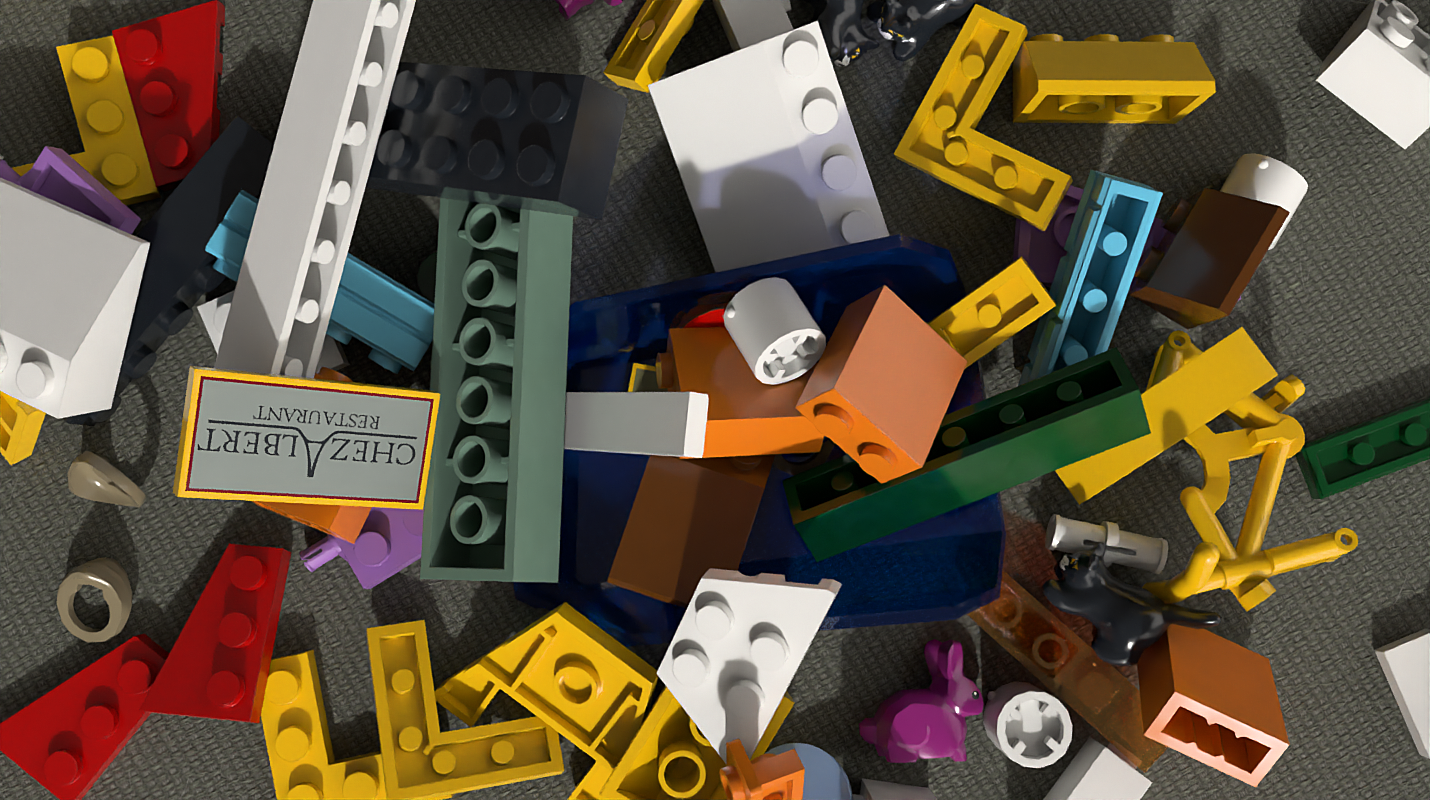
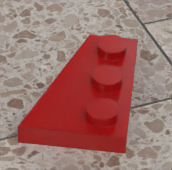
M213 0L112 30L156 187L164 192L177 188L219 137L220 110L217 108L218 75H222L223 54L219 52L220 26H225V6L219 0Z
M229 544L139 711L249 723L260 722L291 552L283 548L238 544Z
M145 633L132 637L1 722L0 751L59 800H82L151 714L139 711L169 653Z

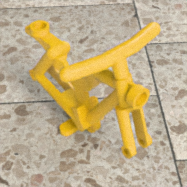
M1180 330L1173 331L1167 337L1165 343L1156 351L1155 362L1146 391L1203 353L1191 343L1187 333ZM1174 340L1180 341L1182 346L1176 345ZM1288 375L1262 398L1251 393L1223 412L1243 429L1215 434L1206 425H1203L1183 438L1196 450L1203 463L1204 483L1201 489L1190 486L1184 488L1180 494L1181 504L1203 542L1195 547L1186 568L1170 580L1149 582L1143 585L1142 588L1153 593L1164 603H1178L1191 595L1221 588L1222 590L1230 589L1247 612L1276 592V589L1268 581L1270 576L1323 562H1332L1342 554H1346L1358 546V536L1351 529L1341 528L1335 532L1261 550L1286 459L1297 454L1305 443V433L1299 422L1287 414H1281L1305 392L1304 384L1298 377ZM1262 455L1236 548H1234L1215 515L1216 511L1227 499L1231 479L1228 461ZM1341 537L1347 540V545L1341 542Z

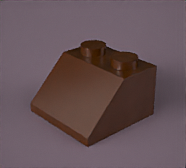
M1209 188L1202 189L1186 200L1182 197L1178 198L1161 223V227L1166 229L1167 232L1158 247L1150 246L1141 256L1134 274L1138 280L1129 295L1187 330L1229 316L1290 212L1278 205Z

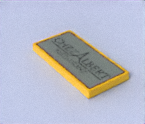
M190 366L173 493L177 497L423 510L440 393L433 390Z

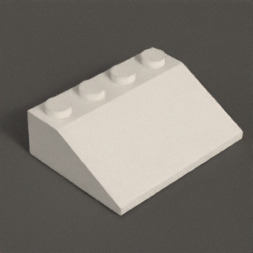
M818 21L647 85L725 299L735 296L749 284L761 279L777 277L789 280L842 264L892 245Z
M0 178V391L57 419L111 409L150 242L3 178Z

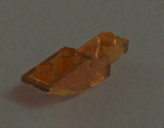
M1004 570L995 577L967 608L965 613L1052 692H1055L1141 771L1146 773L1169 748L1144 736L1140 690L1112 665L1101 660L1087 643Z

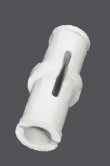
M1056 514L1051 516L1045 536V547L1048 550H1059L1075 554L1083 550H1091L1101 542L1106 545V552L1104 554L1106 567L1116 563L1160 574L1166 564L1168 542L1163 538H1152L1119 530L1118 524L1103 521L1101 525H1095L1063 518Z

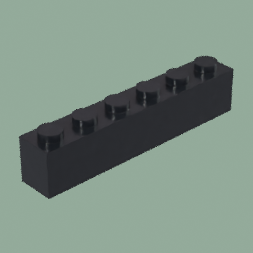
M236 116L136 236L150 242L111 409L62 418L68 424L95 426L96 423H101L108 419L121 403L119 395L133 379L142 377L157 360V353L155 352L168 336L177 334L189 323L193 316L192 307L205 292H210L217 288L226 278L224 274L212 267L217 257L205 251L206 245L241 190L260 199L274 144L240 117Z

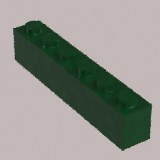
M1115 347L944 415L925 463L920 469L881 484L876 478L863 471L859 464L847 454L782 480L793 525L815 560L819 562L1150 434L1151 431L1140 390L1119 350Z

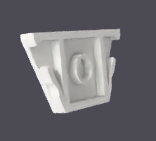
M712 568L701 578L657 671V675L725 763L726 743L738 738L749 760L751 759L842 585L834 579L823 578L818 585L785 582V575L760 573L756 576H746L739 571Z

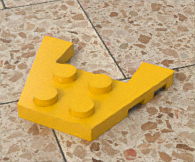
M564 602L444 680L435 690L436 702L468 726L473 727L500 689L596 760L567 800H607L600 796V791L646 718L659 676L655 668Z

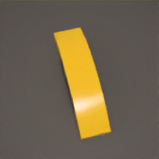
M1241 327L1141 394L1151 431L1150 434L1055 470V472L1080 505L1187 437L1278 376V373L1245 329Z

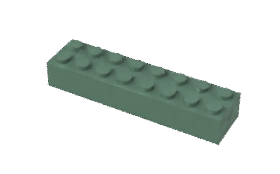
M440 198L430 390L440 393L424 500L420 579L558 583L573 216Z

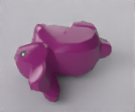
M936 639L929 640L925 644L923 652L932 676L930 687L896 691L880 703L873 718H865L859 723V734L863 740L869 744H874L878 755L885 756L887 762L909 763L916 762L917 759L950 757L955 762L967 761L964 743L967 733L966 717L978 715L983 711L984 701L981 691L972 679L963 674V648L961 643L951 639L943 643Z

